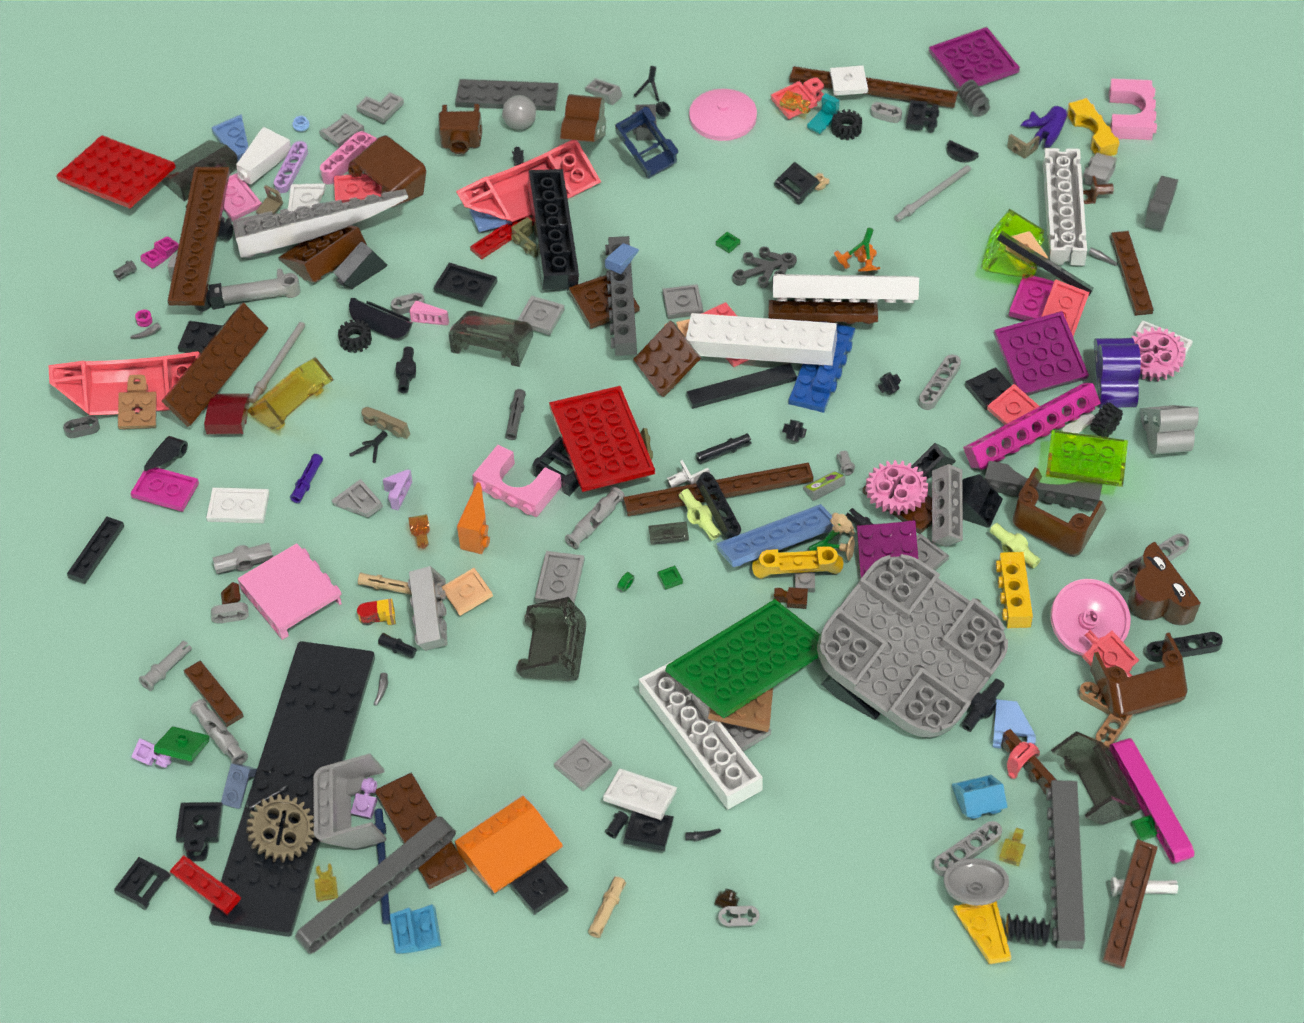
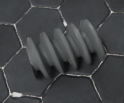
M968 80L962 84L959 89V96L972 114L976 117L986 114L990 110V105L985 93H983L974 80Z

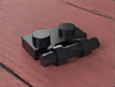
M911 100L906 128L923 130V126H927L929 132H934L938 124L939 106L934 104L932 107H927V102Z

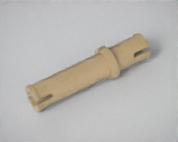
M361 572L359 574L358 585L374 587L375 590L385 589L412 595L408 582L384 578L379 574L377 576Z
M614 877L610 888L604 893L603 902L588 930L591 936L595 938L601 937L615 905L620 901V894L626 885L624 879Z

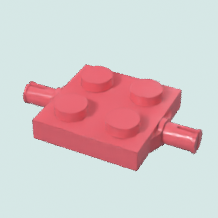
M1091 630L1084 635L1092 643L1090 649L1082 655V658L1090 666L1092 665L1094 653L1098 652L1106 668L1118 666L1126 672L1128 677L1132 676L1130 674L1131 668L1139 659L1113 631L1099 639Z

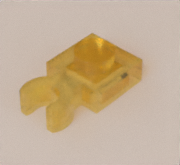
M328 864L326 872H321L320 865L317 866L316 872L320 878L315 879L317 901L337 899L339 897L336 876H332V865Z

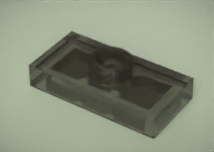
M687 521L648 526L651 545L689 541Z

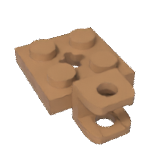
M130 375L127 382L128 392L119 393L118 428H156L157 393L148 392V385L144 375ZM140 407L142 410L139 411V414H135L133 409Z

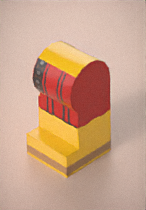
M392 599L365 602L357 608L359 621L363 625L368 626L374 622L387 621L388 625L396 624L395 608Z

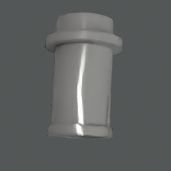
M841 451L839 452L840 455L837 454V459L841 465L840 470L845 475H851L854 472L855 465L851 462L848 452Z

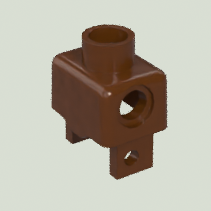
M474 104V111H448L447 105H442V112H439V134L442 148L450 149L455 154H464L469 148L480 147L483 128L479 104Z

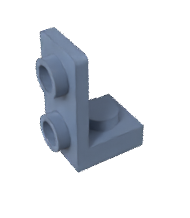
M242 764L230 765L221 799L223 805L237 809L241 808L248 779L255 776L257 768Z

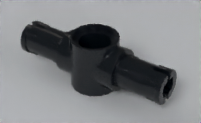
M410 346L404 347L401 360L396 362V377L399 380L398 391L400 393H407L410 381L416 377V362L413 360L414 349Z
M995 679L987 691H983L982 694L978 692L974 696L970 704V713L962 722V727L966 731L971 732L980 719L982 720L984 717L989 718L997 705L996 698L1005 687L1001 680Z

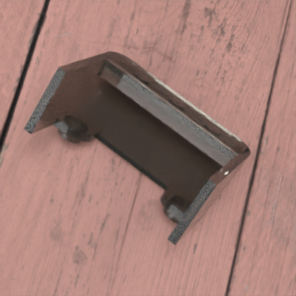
M1076 731L1051 749L1053 754L1063 757L1065 760L1064 766L1069 772L1079 775L1094 803L1091 810L1085 814L1087 819L1104 825L1132 816L1141 810L1140 804L1117 761L1104 743Z

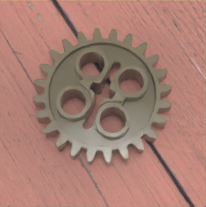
M278 794L277 800L269 796L268 803L262 799L261 806L255 805L254 809L256 812H250L249 816L252 819L247 820V825L250 827L247 828L246 833L251 834L248 836V841H254L252 849L259 847L258 855L265 852V859L271 855L273 856V862L276 861L277 857H280L282 863H284L287 856L290 861H293L294 854L297 857H301V850L307 852V845L312 844L313 840L311 838L315 836L314 831H312L314 823H310L313 821L314 816H307L310 808L303 810L304 802L298 805L296 804V797L293 801H289V795H287L285 800H282L281 795ZM285 811L286 817L280 845H276L282 812ZM274 813L278 818L272 820L267 815ZM294 817L298 819L299 822L293 824L290 823L288 819ZM271 833L274 838L266 839L263 834ZM291 837L295 842L289 844L284 838Z

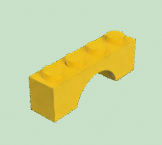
M1087 98L1069 103L1067 117L1074 127H1084L1095 134L1092 136V152L1108 156L1116 155L1119 140L1103 121L1102 116L1095 110L1094 105Z

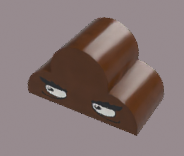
M569 94L566 101L560 139L595 142L605 136L604 97Z
M1157 543L1149 544L1144 550L1129 594V608L1137 617L1144 620H1155L1163 616L1164 619L1175 625H1187L1194 622L1201 602Z

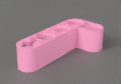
M363 131L355 133L320 165L322 181L325 184H333L334 176L344 175L348 171L349 162L377 138Z

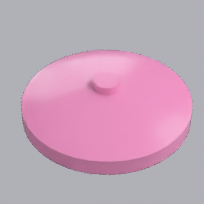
M715 89L701 94L693 101L689 112L690 123L697 133L708 139L717 141L734 140L746 135L753 129L757 120V109L753 100L742 92L732 89Z
M1081 579L1066 585L1054 599L1050 612L1051 625L1058 640L1067 649L1080 656L1086 653L1092 645L1087 637L1084 636L1089 630L1098 639L1113 631L1124 642L1131 624L1129 608L1122 595L1109 584L1095 579Z

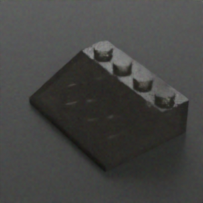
M208 140L174 160L176 168L161 182L185 202L189 197L195 167H229L231 174L237 170V154L225 144Z

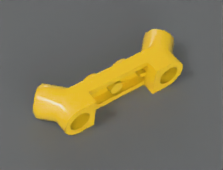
M817 547V551L778 553V549L763 551L759 559L753 561L752 570L754 575L760 579L771 574L827 571L832 574H838L843 569L844 561L832 547Z

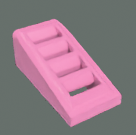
M415 301L410 308V317L413 322L447 326L449 324L448 311L419 301Z

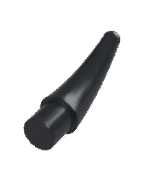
M721 829L686 832L685 837L686 840L700 841L720 833Z

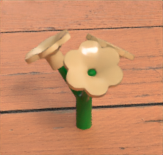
M835 512L831 518V523L834 525L832 527L833 530L824 540L809 546L810 551H817V547L837 548L839 551L846 552L847 560L851 561L855 546L854 527L844 514ZM843 532L851 535L848 544L828 543Z

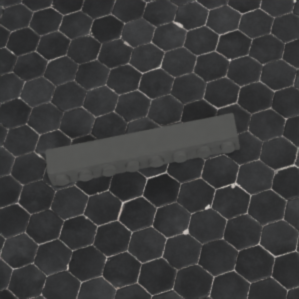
M1052 780L1050 788L1046 789V800L1050 801V807H1047V820H1051V827H1048V840H1052V847H1049V860H1053V867H1050L1049 875L1050 880H1054V887L1050 889V898L1055 903V907L1051 908V919L1055 920L1056 926L1052 928V940L1056 941V948L1083 949L1085 927L1077 781Z

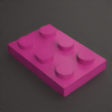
M1023 274L1011 305L1009 316L1025 321L1041 317L1054 281Z
M156 467L143 471L130 494L132 498L183 512L199 485V480Z

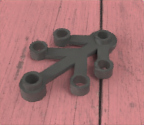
M766 246L759 249V256L761 258L774 259L775 261L771 262L756 258L753 253L745 252L743 254V262L759 266L746 271L742 269L736 270L733 273V283L742 286L747 282L748 277L764 272L763 276L758 278V285L761 288H765L769 285V279L775 268L780 267V270L775 271L774 274H786L787 270L793 268L797 263V257L793 253H783L781 255L770 252V249Z

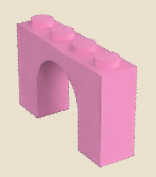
M1111 79L1109 103L1133 104L1142 110V112L1134 115L1112 114L1110 129L1118 139L1152 140L1153 133L1157 131V123H1154L1156 121V111H1153L1156 106V99H1153L1155 97V87H1152V80Z
M497 445L472 475L474 487L477 482H480L482 491L490 494L493 498L500 499L509 506L516 507L525 514L537 518L562 487L561 475L544 468L531 484L524 487L508 486L502 479L515 464L514 452Z

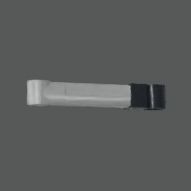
M279 268L277 269L276 279L222 286L221 283L209 285V290L207 289L205 305L195 306V309L206 311L212 306V309L215 310L225 308V304L283 295L288 298H294L300 294L299 280L296 274H284L283 270Z

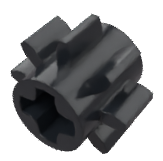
M888 372L879 378L878 388L881 393L887 392L890 395L900 389L898 384H900L901 379L897 373L892 375L891 372Z
M790 419V423H784L782 432L786 433L785 438L793 441H799L802 437L805 438L807 429L803 427L804 423Z

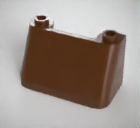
M387 135L376 139L349 162V174L357 178L362 175L363 171L382 187V193L405 189L408 198L396 205L424 195L426 167L420 160Z

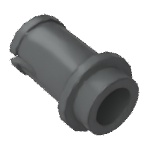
M132 260L126 261V264L113 270L117 280H121L130 273H135L137 267Z

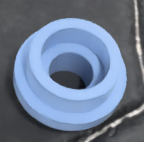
M305 116L295 117L292 123L296 131H304L310 125Z

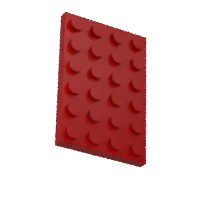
M101 135L63 168L56 177L60 182L131 209L173 171L176 166L173 161Z
M621 386L549 402L550 411L582 492L655 474L654 465Z

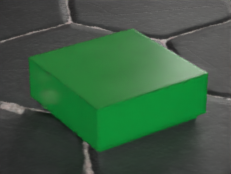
M726 232L716 240V246L728 254L740 245V239L729 232Z
M676 566L657 572V576L665 590L683 584V579Z
M1150 815L1131 821V826L1141 841L1156 837L1157 833H1159L1157 832L1158 828L1155 829V822Z

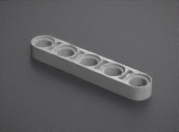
M1176 534L1158 546L1161 550H1168L1171 553L1166 557L1169 561H1172L1187 551L1190 541L1186 535ZM1175 541H1183L1185 546H1177ZM1142 556L1113 574L1111 583L1115 589L1125 590L1133 585L1137 574H1133L1131 569L1139 568ZM1124 578L1126 583L1120 584L1116 579Z

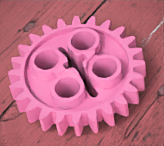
M1151 327L1149 332L1144 328L1143 334L1137 331V337L1131 336L1135 344H1138L1140 348V374H1142L1143 380L1147 376L1150 381L1153 380V377H1156L1157 381H1160V377L1167 380L1168 374L1173 377L1174 371L1179 372L1180 367H1183L1186 348H1184V342H1180V336L1175 337V332L1168 334V329L1162 332L1161 327L1157 331H1154V328Z
M894 460L892 465L888 461H886V466L880 463L879 469L874 467L873 473L869 472V478L866 479L867 498H871V504L876 503V509L882 507V512H885L887 509L890 514L896 511L898 515H900L902 510L905 514H908V509L914 512L915 506L920 508L921 502H925V497L928 495L927 477H923V471L918 472V467L912 469L911 463L907 466L904 465V461L897 464L896 460Z

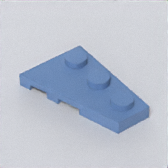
M242 115L211 127L213 134L235 162L239 161L248 149Z

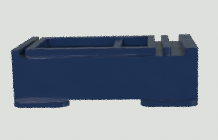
M644 107L642 110L615 124V130L649 179L677 163L678 149L671 139H666L654 123L656 120L655 116L648 107ZM645 124L658 143H654L651 147L639 153L626 134ZM660 145L664 151L645 162L641 155Z

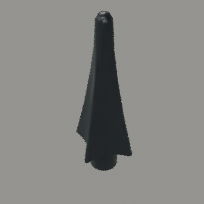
M515 147L514 151H512V159L515 166L524 163V150H521L520 147Z

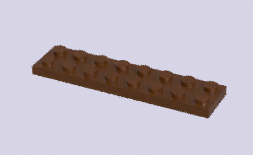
M244 302L240 304L162 399V402L187 427L192 425L208 405L210 399L216 395L268 330V327Z

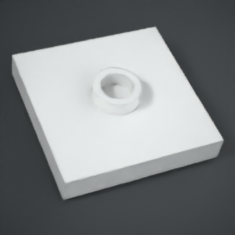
M864 66L830 68L834 96L868 93Z

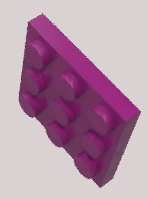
M915 521L857 526L861 578L874 562L888 555L890 557H899L902 554L919 560Z

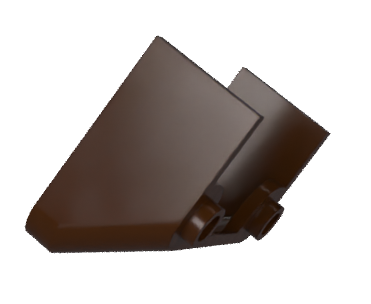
M1034 467L1019 493L1013 515L1014 525L1027 534L1070 556L1080 555L1107 510L1103 501L1099 500L1090 517L1083 513H1077L1067 523L1035 506L1039 500L1036 487L1042 475L1039 469Z
M1170 632L1166 633L1161 650L1163 654V668L1128 677L1121 667L1112 666L1106 668L1099 653H1094L1090 671L1112 715L1122 718L1181 702L1186 698L1188 688L1183 657Z

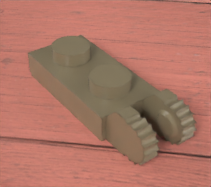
M368 406L362 409L361 414L364 416L363 420L366 424L370 426L376 425L381 430L386 429L396 437L401 436L407 439L410 436L406 422Z

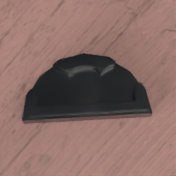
M949 140L947 143V154L954 161L967 163L974 161L979 156L978 152Z

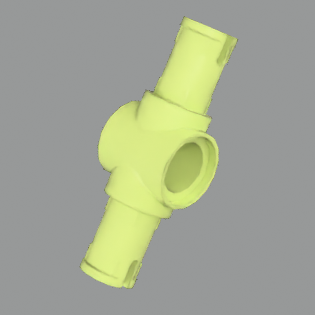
M689 489L683 490L679 497L687 507L689 522L698 524L700 528H703L711 541L717 539L721 532L712 522V513L709 507L697 501Z
M998 523L991 527L990 533L1001 541L1004 552H1024L1025 562L1033 569L1038 566L1041 559L1029 550L1028 542L1022 534L1016 533L1014 535L1011 532L1009 533Z

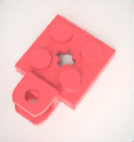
M818 78L805 81L804 86L798 81L771 94V100L788 119H791L817 106V102L821 101L824 95L821 92L824 84Z

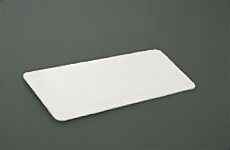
M1084 412L1080 414L1079 419L1071 421L1061 431L1073 438L1091 424L1095 416L1090 412Z

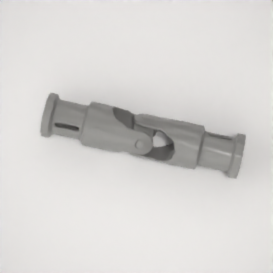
M612 487L610 493L606 497H602L593 509L578 522L573 532L565 536V541L570 547L578 549L584 538H588L603 522V519L615 510V506L624 500L623 497L625 495L622 490Z
M199 699L194 702L190 707L191 713L199 718V723L221 751L229 756L232 764L245 763L248 759V754L246 751L241 750L238 741L227 730L215 712L207 707L206 701Z

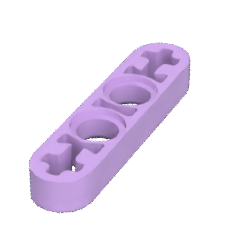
M298 141L292 145L274 180V188L280 193H286L290 190L291 184H293L308 155V148L305 142ZM298 160L296 163H291L290 161ZM287 171H291V172H292V173L289 174V175H285V174H284V173L287 172Z

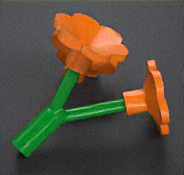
M867 228L863 241L852 250L841 254L838 250L834 252L837 260L844 268L848 269L850 267L847 260L854 253V256L858 258L860 263L865 262V266L858 269V271L880 269V267L872 265L873 258L877 254L873 246L869 244L874 229Z

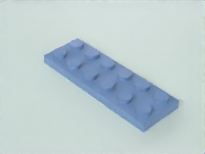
M819 504L717 543V548L732 567L741 566L751 560L759 559L763 551L775 549L779 551L804 540L812 539L817 535L830 532L834 526L831 523L832 515Z

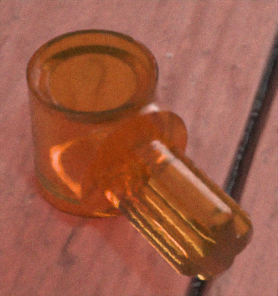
M427 514L408 517L411 534L416 536L418 548L425 549L429 545L427 534L430 531Z

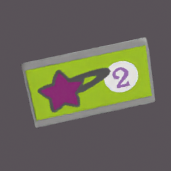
M833 471L803 486V489L815 501L844 486L845 476Z

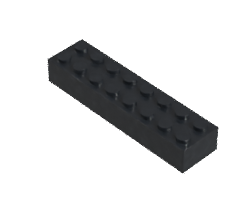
M563 169L528 170L527 186L542 290L569 289V287L578 285L579 270Z

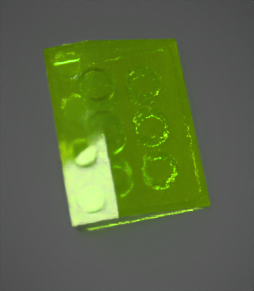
M1052 430L1046 477L1123 487L1128 440Z

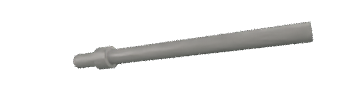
M966 165L914 203L906 205L900 213L894 216V219L899 222L906 216L915 213L917 208L971 171V167Z
M303 322L298 323L261 381H258L254 386V391L249 397L251 403H255L260 394H263L266 390L267 383L304 329L305 324Z

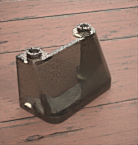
M473 310L466 311L449 331L451 353L460 354L462 348L468 350L469 345L501 351L502 358L509 357L511 365L520 367L533 338V328L528 322Z
M569 597L527 606L524 619L526 625L532 629L528 659L522 658L518 661L516 672L526 679L566 682L577 680L580 673L586 632L585 615Z

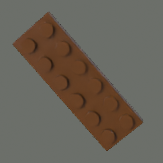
M769 300V319L810 322L824 321L828 323L845 322L848 324L863 322L865 324H873L878 322L877 302L867 301L815 302L809 300Z
M412 772L377 788L375 791L376 797L403 844L437 818L436 813ZM452 841L417 868L429 889L467 871V867Z

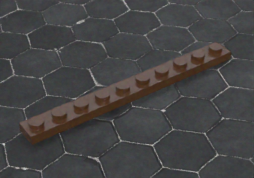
M793 66L790 75L791 83L800 81L801 84H804L805 81L818 78L824 84V88L833 89L830 72ZM867 77L868 93H862L907 101H924L927 104H937L955 108L958 91Z
M807 462L717 479L716 481L725 498L813 482L814 476L810 464ZM696 483L623 497L627 516L685 506V503L679 497V494H682L681 492L685 489H689L693 497L700 501V503L705 502ZM711 494V498L717 500V497Z

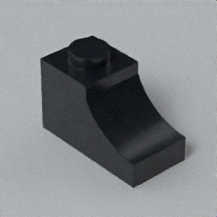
M934 443L911 468L918 467V472L923 471V477L928 479L932 477L933 470L947 464L953 465L956 460L947 448Z

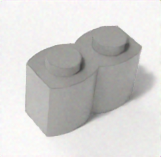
M1096 153L1094 157H1091L1089 168H1086L1083 174V178H1086L1085 184L1091 185L1092 176L1096 177L1097 184H1108L1114 173L1117 158Z

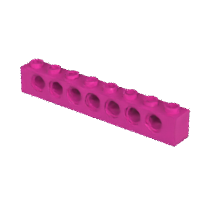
M1082 383L964 446L963 449L971 468L986 469L989 461L997 462L1003 460L1006 454L1015 453L1020 450L1021 446L1034 443L1036 438L1049 435L1050 431L1054 428H1062L1067 421L1079 419L1080 414L1092 412L1095 410V406L1101 404L1093 383Z

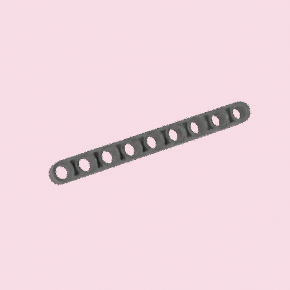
M442 816L432 820L297 931L295 939L309 954L318 951L455 837L456 830Z

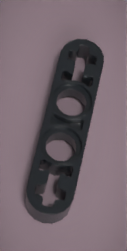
M703 472L697 478L696 484L722 534L727 539L741 533V526L712 474ZM711 494L715 495L718 501L713 500ZM719 510L725 512L727 517H723Z
M1217 632L1173 638L1183 658L1217 652L1221 649L1223 642L1222 636ZM1164 640L1154 641L1147 645L1145 655L1148 660L1152 662L1162 661L1163 654L1161 650ZM1190 642H1195L1199 645V647L1191 648L1188 644Z

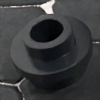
M665 101L656 103V113L664 118L669 116L671 112L670 106Z

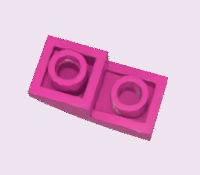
M168 236L154 242V249L141 255V261L153 269L167 260L178 249L179 244Z

